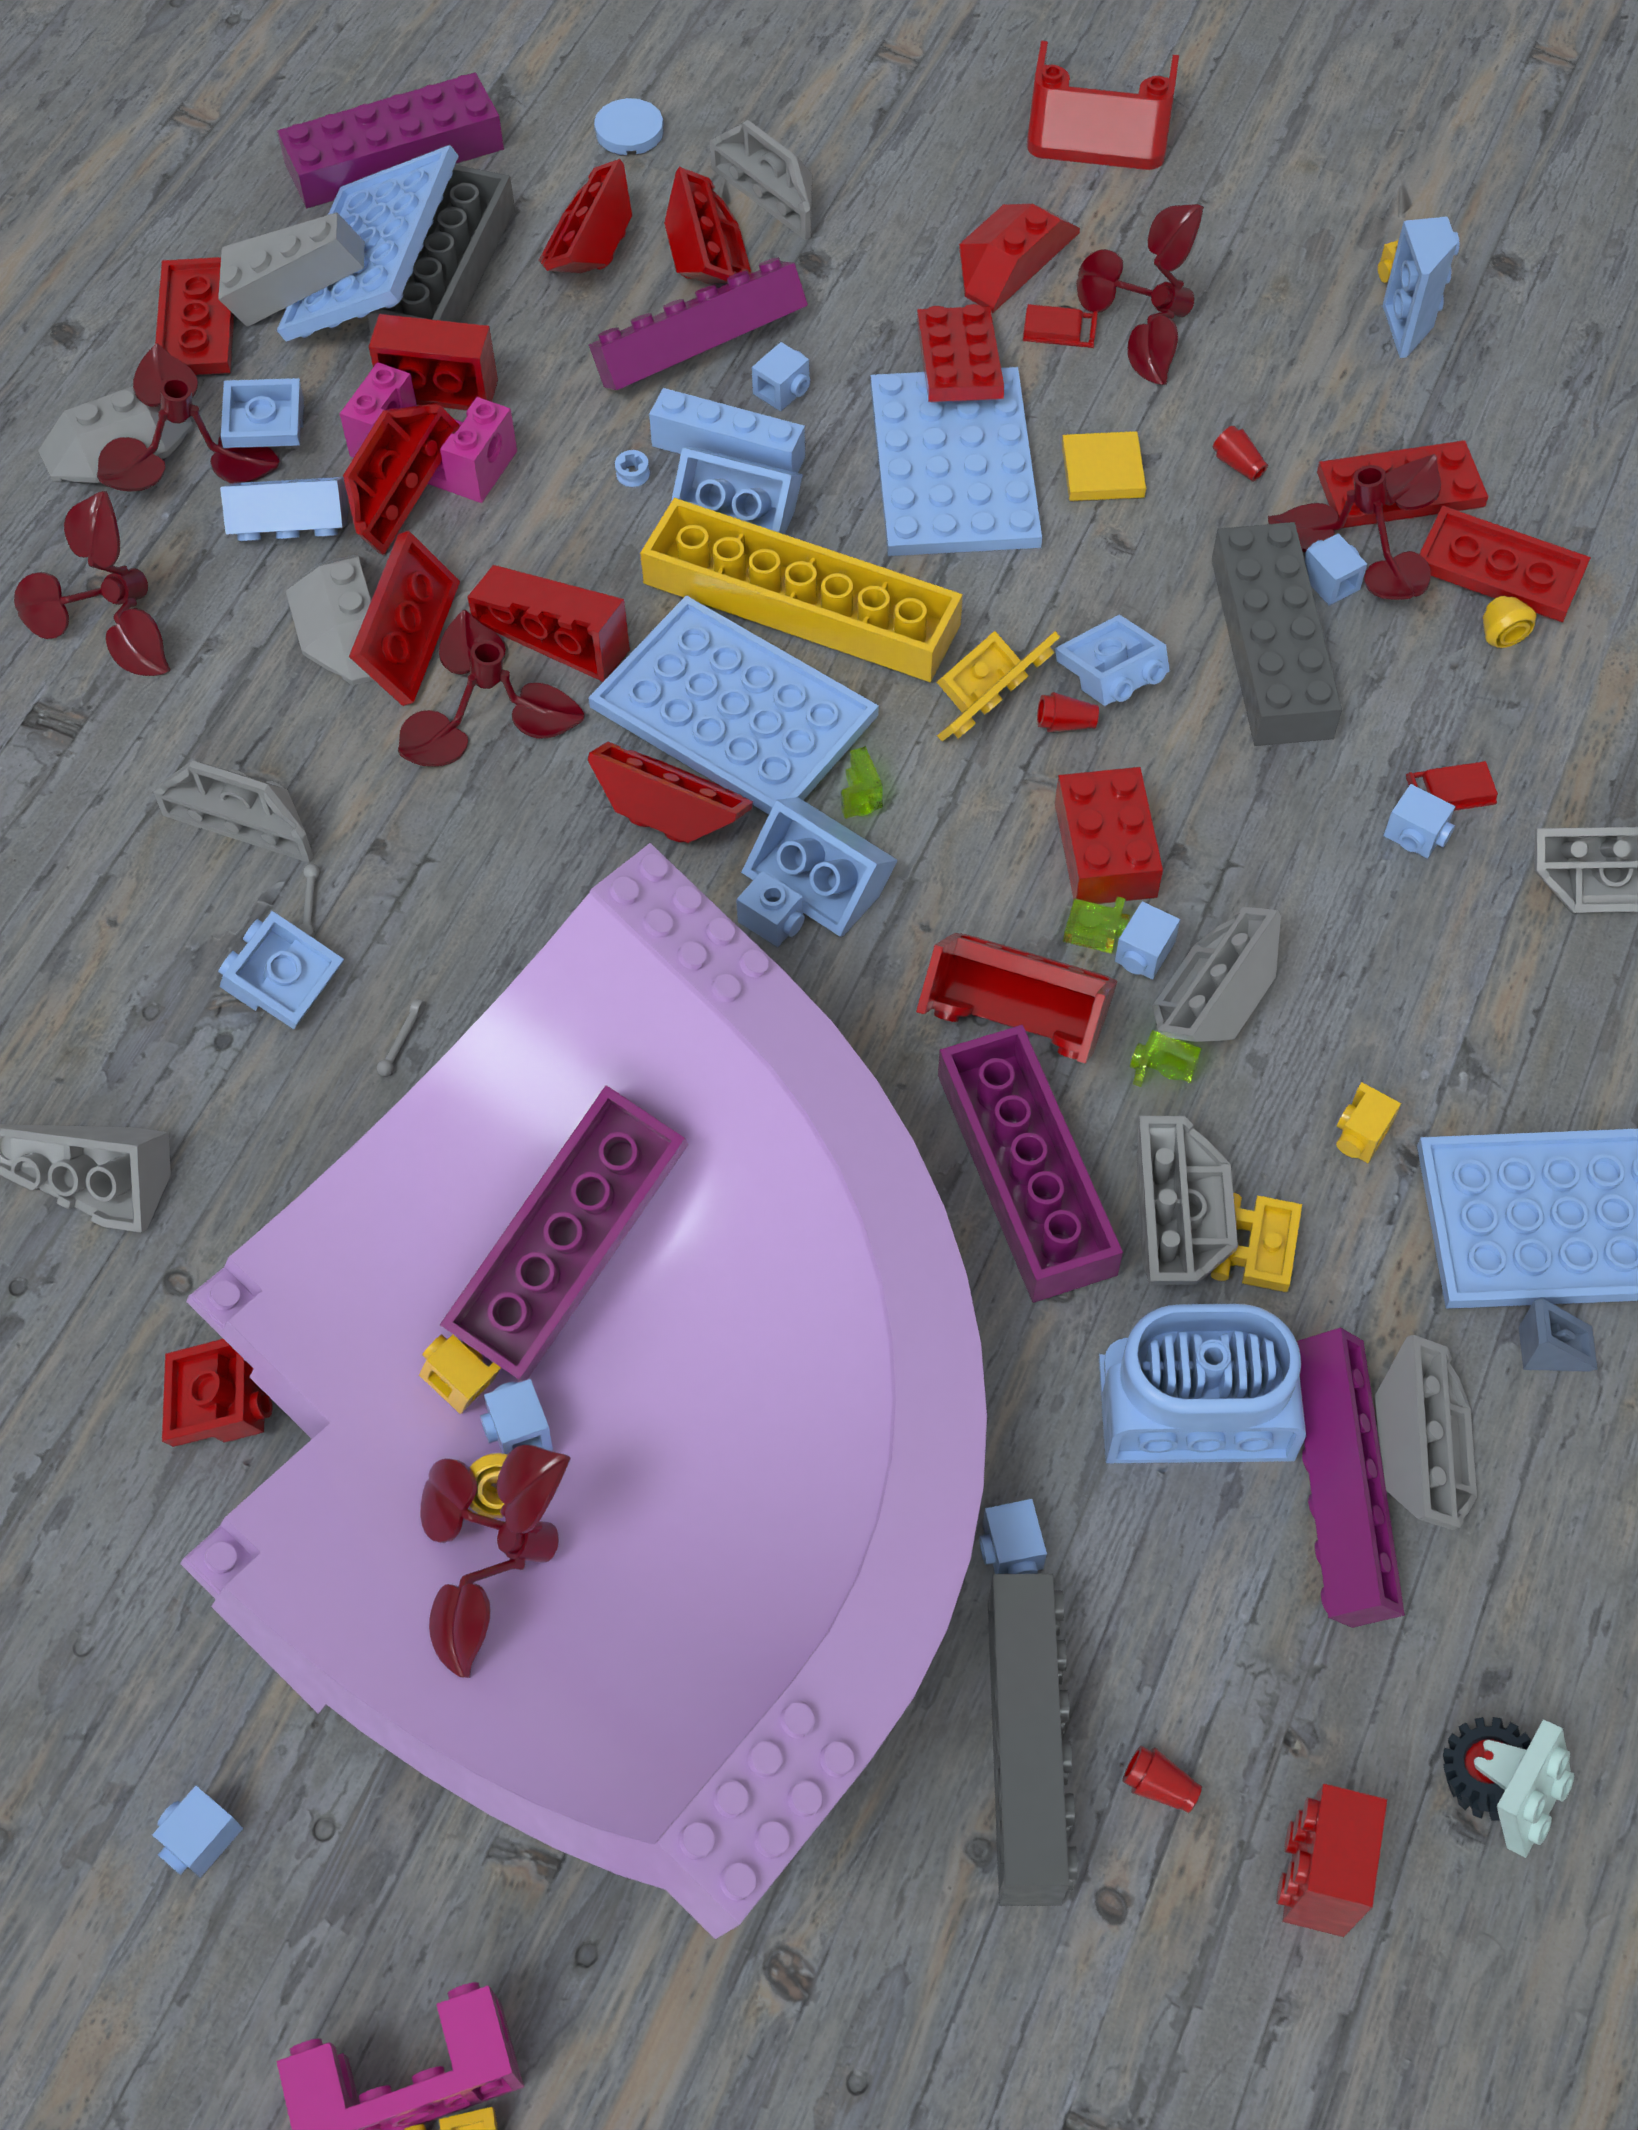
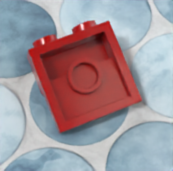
M224 1339L165 1354L162 1442L175 1447L211 1437L222 1442H228L264 1433V1420L269 1418L273 1411L272 1400L250 1378L254 1368Z

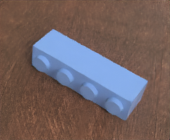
M666 388L662 389L649 413L653 447L681 454L682 448L696 447L798 473L805 459L804 425Z

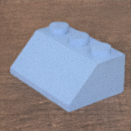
M1448 216L1403 222L1382 305L1400 358L1408 357L1432 330L1437 313L1443 308L1444 288L1451 280V263L1453 256L1457 255L1459 251V236L1457 232H1453Z
M696 447L682 448L672 500L677 498L785 534L795 512L803 474Z
M343 477L243 482L220 487L226 534H237L238 541L261 539L260 532L275 531L277 539L300 537L299 530L314 529L315 536L338 535L337 528L345 527L348 524V495Z
M797 797L775 801L741 873L754 880L763 871L803 896V913L841 937L851 929L878 899L898 860Z

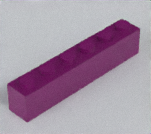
M779 257L766 260L759 264L760 270L748 274V271L739 272L728 277V284L717 288L716 285H711L696 291V298L684 302V299H679L667 303L663 306L664 312L653 317L651 313L637 316L631 320L632 326L620 331L619 327H615L598 334L599 340L589 344V348L603 386L619 390L808 306L795 263L780 261Z
M1340 1327L1297 1341L1301 1355L1300 1384L1306 1429L1305 1448L1302 1452V1459L1305 1469L1309 1473L1311 1487L1308 1504L1316 1524L1318 1540L1315 1542V1554L1321 1565L1324 1584L1321 1590L1322 1604L1328 1613V1618L1354 1628L1405 1616L1364 1341Z

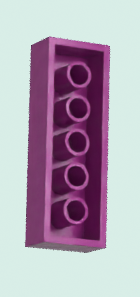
M476 72L277 130L285 165L306 209L334 201L341 186L451 145L458 155L456 164L504 150L499 114Z
M1023 1025L940 1049L938 1064L939 1080L1032 1303L1118 1276L1123 1251Z
M605 1085L442 1320L440 1326L517 1379L527 1380L687 1148L688 1143L686 1139Z

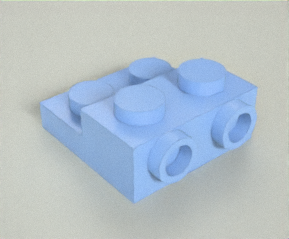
M300 378L225 380L221 422L223 448L300 446V428H303L304 397Z
M1117 615L1055 648L1057 662L1079 676L1081 690L1104 706L1116 701H1126L1134 690L1147 684H1158L1164 679L1166 673L1170 672L1166 644L1121 615Z
M271 911L264 922L256 919L243 937L247 944L240 954L232 951L225 959L218 971L223 975L219 987L256 1011L258 1007H261L292 1029H295L340 968L344 959Z

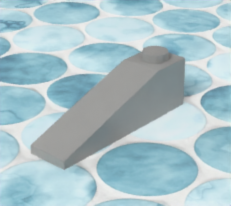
M0 1124V1175L29 1190L37 1188L57 1198V1204L67 1209L75 1207L91 1215V1221L102 1227L142 1233L148 1229L171 1176L169 1132L133 1127Z

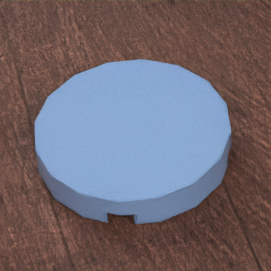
M632 98L612 101L603 106L596 114L594 123L598 143L607 151L618 155H627V151L635 150L636 154L645 153L654 148L662 139L663 118L660 110L647 101Z

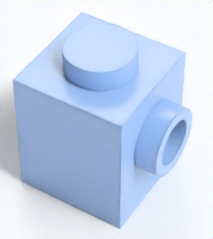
M782 342L752 366L753 394L779 411H782L797 397L804 395L810 386L809 359L801 352L793 350Z
M1339 533L1324 541H1316L1307 549L1305 554V564L1311 587L1329 606L1361 589L1367 563L1360 557L1357 549L1349 545Z
M1410 784L1391 812L1384 837L1400 844L1407 851L1416 852L1428 859L1436 845L1444 847L1451 837L1455 825L1450 823L1455 806Z
M763 871L736 899L738 923L776 947H779L788 936H795L804 923L803 896Z
M1142 901L1119 938L1115 962L1121 964L1127 971L1133 974H1142L1153 980L1176 942L1181 919Z
M531 1379L519 1383L508 1382L500 1385L493 1392L484 1394L488 1413L480 1415V1419L488 1443L498 1441L501 1452L504 1454H509L514 1448L521 1445H534L549 1451L553 1450L549 1426Z
M1028 1499L985 1508L983 1518L985 1535L979 1536L981 1554L985 1565L993 1563L995 1574H1038V1570L1044 1568L1047 1552L1033 1500Z
M195 1786L181 1802H174L163 1812L158 1820L157 1825L159 1828L152 1836L164 1846L158 1856L181 1875L188 1867L201 1878L243 1828L229 1813L200 1788Z

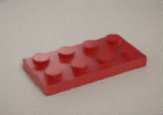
M221 257L162 260L155 344L158 343L170 355L185 363L195 375L231 373L234 314L218 299Z
M970 304L957 308L931 306L928 309H917V325L928 402L1004 399V381L990 306Z
M1465 440L1320 461L1317 469L1328 504L1336 510L1338 519L1347 501V491L1354 490V474L1358 469L1374 465L1381 467L1387 473L1409 462L1433 454L1437 457L1438 472L1441 480L1439 497L1432 504L1415 510L1401 509L1395 503L1390 506L1385 504L1383 506L1385 522L1436 515L1439 513L1442 505L1457 511L1483 508L1488 500L1487 492ZM1353 503L1343 528L1377 523L1376 514H1365Z
M1443 505L1419 553L1429 564L1431 576L1495 599L1501 596L1515 597L1531 607L1535 613L1563 622L1591 559L1589 556Z
M410 531L398 534L349 655L351 660L402 706L412 704L415 701L460 584V580Z

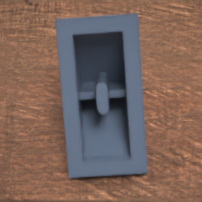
M1543 1298L1535 1300L1519 1325L1523 1370L1586 1372L1597 1370L1592 1326Z

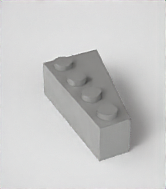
M336 212L224 246L221 252L218 299L248 327L363 269L365 241Z

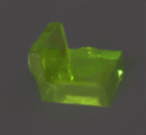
M866 746L850 751L851 768L846 769L849 787L841 790V811L845 819L854 816H866L877 809L883 808L882 782Z
M1117 896L1114 908L1074 898L1064 931L1063 942L1112 954L1116 938H1120L1130 921L1131 915L1123 913L1126 898Z
M1152 1030L1146 1045L1138 1043L1129 1065L1130 1068L1136 1069L1133 1085L1142 1087L1150 1068L1157 1070L1168 1079H1181L1191 1083L1197 1070L1202 1048L1178 1039L1169 1038Z

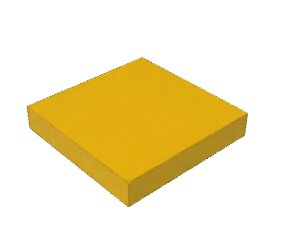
M1137 431L1062 435V452L1069 501L1145 498L1146 484Z

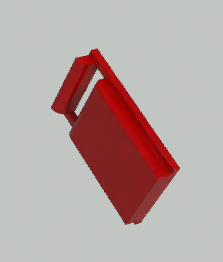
M1027 304L1023 341L1094 348L1098 311L1084 313L1080 309ZM1083 318L1092 319L1089 342L1080 341Z
M1486 761L1429 769L1422 772H1409L1405 776L1408 785L1412 784L1416 787L1418 785L1415 778L1422 777L1427 792L1454 805V811L1497 804L1496 798L1498 793Z

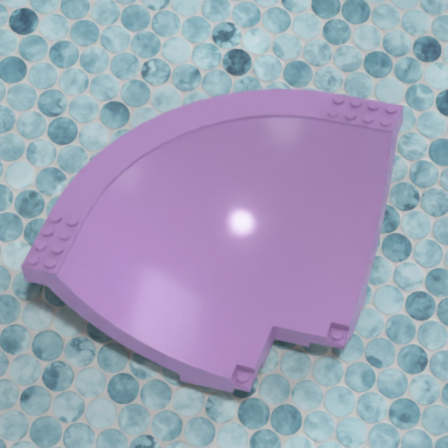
M649 843L590 890L588 895L497 1000L400 1101L304 1192L231 1254L224 1268L188 1296L186 1302L254 1368L250 1378L311 1440L223 1519L220 1526L185 1556L180 1564L216 1599L211 1607L317 1713L328 1705L358 1730L429 1779L485 1813L557 1850L617 1875L665 1889L714 1939H717L741 1924L868 1765L913 1700L946 1634L971 1559L984 1488L987 1409L981 1340L967 1273L945 1207L914 1140L877 1079L834 1023L776 962ZM607 1085L684 1137L688 1146L528 1378L533 1383L549 1426L553 1447L551 1451L571 1457L556 1493L540 1520L550 1522L556 1527L559 1537L558 1548L554 1557L548 1562L525 1561V1568L523 1570L511 1569L473 1583L480 1585L487 1594L490 1602V1621L483 1644L472 1663L470 1678H462L450 1671L441 1662L432 1645L429 1632V1618L434 1599L442 1586L446 1584L459 1586L463 1575L510 1560V1558L498 1547L497 1535L499 1530L469 1522L465 1519L459 1534L452 1541L440 1543L430 1539L422 1527L420 1517L424 1485L429 1479V1471L437 1461L455 1459L470 1467L477 1459L487 1454L502 1453L498 1441L488 1443L481 1423L480 1415L488 1413L484 1394L493 1392L502 1384L508 1382L519 1383L524 1380L517 1379L501 1368L489 1387L459 1414L419 1376L426 1361L422 1354L441 1334L447 1339L452 1335V1333L440 1326V1323L600 1092ZM482 1355L483 1363L489 1367L493 1362ZM469 1506L468 1509H469L470 1511L476 1513V1512ZM504 1517V1518H493V1519H497V1520L506 1522L505 1517Z

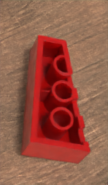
M492 565L467 597L471 615L495 633L602 682L618 667L630 651L625 602L622 598L497 565Z

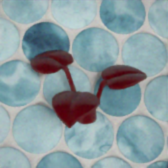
M1198 204L1167 207L1158 213L1151 224L1148 235V248L1153 254L1157 255L1154 259V265L1170 282H1163L1151 290L1119 281L1124 266L1123 260L1119 254L1107 249L1097 250L1088 255L1078 271V279L1076 281L1078 298L1081 305L1090 312L1098 311L1100 313L1108 309L1115 299L1116 287L1151 297L1152 304L1160 313L1149 315L1147 324H1139L1132 330L1128 340L1127 354L1131 366L1142 378L1160 385L1167 384L1168 370L1177 348L1178 331L1172 319L1174 316L1185 317L1194 306L1195 299L1192 290L1183 287L1184 282L1178 280L1170 271L1178 269L1191 251L1204 209L1203 206Z
M156 343L139 363L133 379L134 393L143 404L151 407L161 406L152 443L147 448L142 441L131 437H120L110 441L100 452L97 479L108 487L127 492L142 491L156 485L165 473V462L157 455H154L158 449L165 422L168 420L179 424L185 422L190 416L194 418L208 448L215 452L210 461L212 470L224 481L229 483L257 481L277 469L280 461L269 447L223 448L221 435L218 439V445L214 443L199 414V407L192 404V398L198 388L195 373L185 363L170 355L163 347Z
M1435 454L1426 456L1387 473L1381 467L1374 465L1358 469L1354 474V490L1347 491V501L1339 519L1336 510L1329 505L1311 503L1292 508L1279 515L1268 516V524L1295 522L1302 552H1306L1316 541H1324L1335 535L1334 530L1342 529L1352 505L1355 503L1361 512L1376 514L1383 556L1385 560L1377 561L1367 568L1364 575L1366 588L1373 595L1383 599L1404 600L1418 597L1430 585L1431 571L1429 564L1421 555L1412 551L1403 552L1392 557L1384 521L1383 506L1385 504L1390 506L1395 503L1401 509L1415 510L1426 507L1436 501L1441 492L1437 457Z
M107 491L98 492L77 503L68 511L64 521V532L68 545L75 555L82 558L88 557V565L90 567L107 571L111 574L105 577L101 588L62 597L60 583L54 575L46 572L27 575L19 582L14 594V604L18 611V616L35 635L44 639H53L64 634L69 625V613L64 604L103 595L107 601L113 604H123L113 616L117 625L110 627L106 632L107 647L114 661L123 669L137 675L156 676L168 673L170 667L165 658L162 636L155 620L146 611L132 608L137 605L136 600L145 597L147 594L148 581L139 569L113 566L120 554V536L117 520Z
M464 609L447 627L439 646L440 661L448 671L458 675L470 672L456 715L450 722L444 714L437 711L428 710L414 713L401 727L398 753L402 758L414 764L427 767L445 766L457 761L465 753L468 746L467 735L457 729L462 721L475 685L483 689H489L500 681L503 682L510 701L516 704L512 711L514 725L521 732L533 738L547 739L558 736L580 724L585 714L573 699L548 684L528 683L522 687L520 697L516 695L509 679L510 672L503 669L506 649L502 639Z
M534 1445L518 1446L508 1454L503 1462L497 1481V1493L500 1500L504 1503L500 1513L505 1517L506 1522L476 1514L468 1509L475 1498L477 1482L473 1472L465 1463L455 1459H442L431 1467L428 1474L429 1479L424 1485L420 1508L422 1527L427 1536L436 1542H450L459 1534L465 1519L469 1522L499 1530L497 1535L498 1547L510 1558V1560L463 1575L459 1586L452 1584L442 1586L434 1599L429 1618L431 1642L441 1662L457 1676L470 1678L472 1663L483 1644L490 1621V1602L487 1594L480 1585L473 1583L511 1569L523 1570L525 1568V1561L545 1563L554 1557L559 1542L557 1529L552 1523L540 1520L556 1493L571 1459L570 1456Z

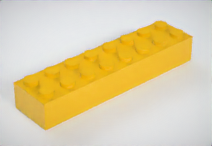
M673 498L640 552L643 584L683 598L687 595L701 604L928 682L932 681L961 625L963 594L677 498Z

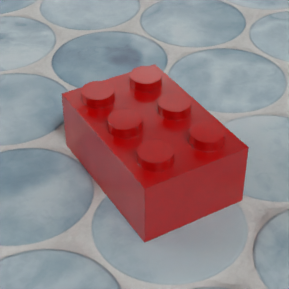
M379 314L369 344L372 365L374 367L378 362L410 373L417 405L438 404L443 408L467 411L476 397L492 402L498 383V376L489 326Z
M1141 767L1058 775L1055 808L1075 906L1158 898L1163 867Z
M1324 1783L1314 1798H1306L1303 1810H1298L1295 1822L1290 1821L1285 1839L1284 1851L1292 1854V1860L1289 1863L1287 1873L1282 1872L1277 1891L1276 1903L1284 1906L1282 1922L1345 1937L1373 1907L1388 1799Z

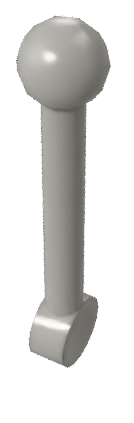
M311 863L307 864L303 869V874L307 881L303 924L298 928L314 938L315 931L311 925L315 879L319 876L320 869L316 864Z
M419 999L413 1000L410 1006V1013L385 1060L377 1064L376 1069L381 1076L387 1077L393 1073V1062L415 1020L422 1015L425 1008L424 1001Z

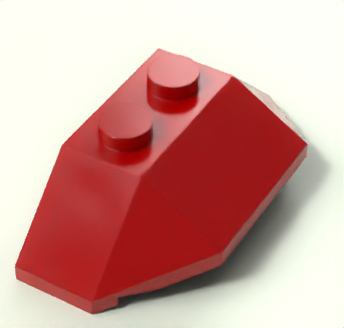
M621 159L593 168L588 175V182L578 190L563 212L539 258L540 263L547 271L584 273L593 269L601 270L612 262L614 258L613 253L618 243L624 238L625 230L632 218L625 167Z
M679 167L675 173L664 221L676 273L681 274L687 279H695L707 284L728 283V277L743 271H748V274H751L739 224L724 200L713 191L715 186L711 179Z
M1035 204L1002 205L959 244L965 297L978 305L990 306L991 312L994 313L1080 233V227Z
M428 404L383 410L343 474L356 533L379 554L384 555L441 463V447L450 434H455L460 428L458 422L441 405Z
M609 741L589 752L588 762L614 811L628 817L629 821L637 826L651 827L665 833V836L670 840L689 843L735 822L752 809L753 801L742 797V795L730 789H725L714 782L633 750H625L621 746Z

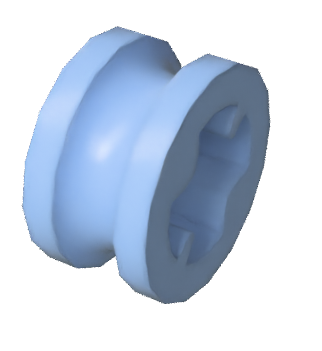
M627 450L620 453L615 460L616 476L621 484L628 487H637L649 479V463L644 453L637 450ZM635 466L637 471L630 472L627 467Z

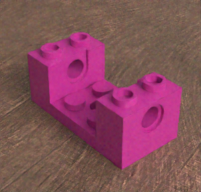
M377 362L339 413L351 457H355L383 410L417 406L410 373ZM476 397L466 412L467 418L464 422L456 420L460 428L455 434L451 433L441 447L442 461L428 484L482 503L516 454L517 446L511 408Z
M478 1982L464 1984L450 1990L447 1993L449 2000L437 2003L436 2005L453 2070L445 2073L443 2066L426 2069L411 2077L413 2085L393 2092L391 2086L386 2085L371 2089L358 2096L349 2058L344 2053L337 2055L336 2047L331 2042L323 2044L322 2039L317 2038L291 2047L289 2049L291 2056L276 2061L291 2129L404 2130L407 2127L425 2124L524 2088L502 2003L489 1985L480 1988Z

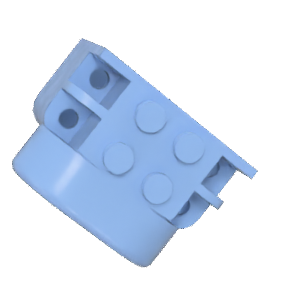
M1176 1304L1155 1309L1145 1315L1134 1326L1128 1338L1118 1339L1109 1346L1106 1354H1099L1106 1463L1295 1461L1305 1440L1306 1429L1300 1384L1301 1355L1297 1341L1290 1329L1283 1321L1269 1311L1248 1304Z

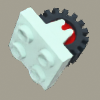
M1484 1717L1476 1718L1477 1728L1472 1730L1465 1722L1459 1726L1461 1736L1458 1737L1452 1733L1448 1738L1450 1749L1444 1748L1443 1751L1445 1762L1443 1767L1453 1798L1457 1797L1458 1804L1465 1811L1469 1806L1471 1807L1473 1816L1482 1819L1485 1811L1489 1812L1491 1821H1500L1507 1849L1526 1858L1534 1843L1541 1845L1545 1840L1552 1822V1817L1549 1816V1813L1556 1800L1563 1802L1566 1799L1573 1785L1574 1773L1570 1769V1751L1566 1748L1563 1728L1543 1719L1531 1741L1526 1732L1520 1735L1519 1727L1512 1722L1509 1723L1507 1728H1504L1502 1718L1493 1717L1492 1726H1485Z

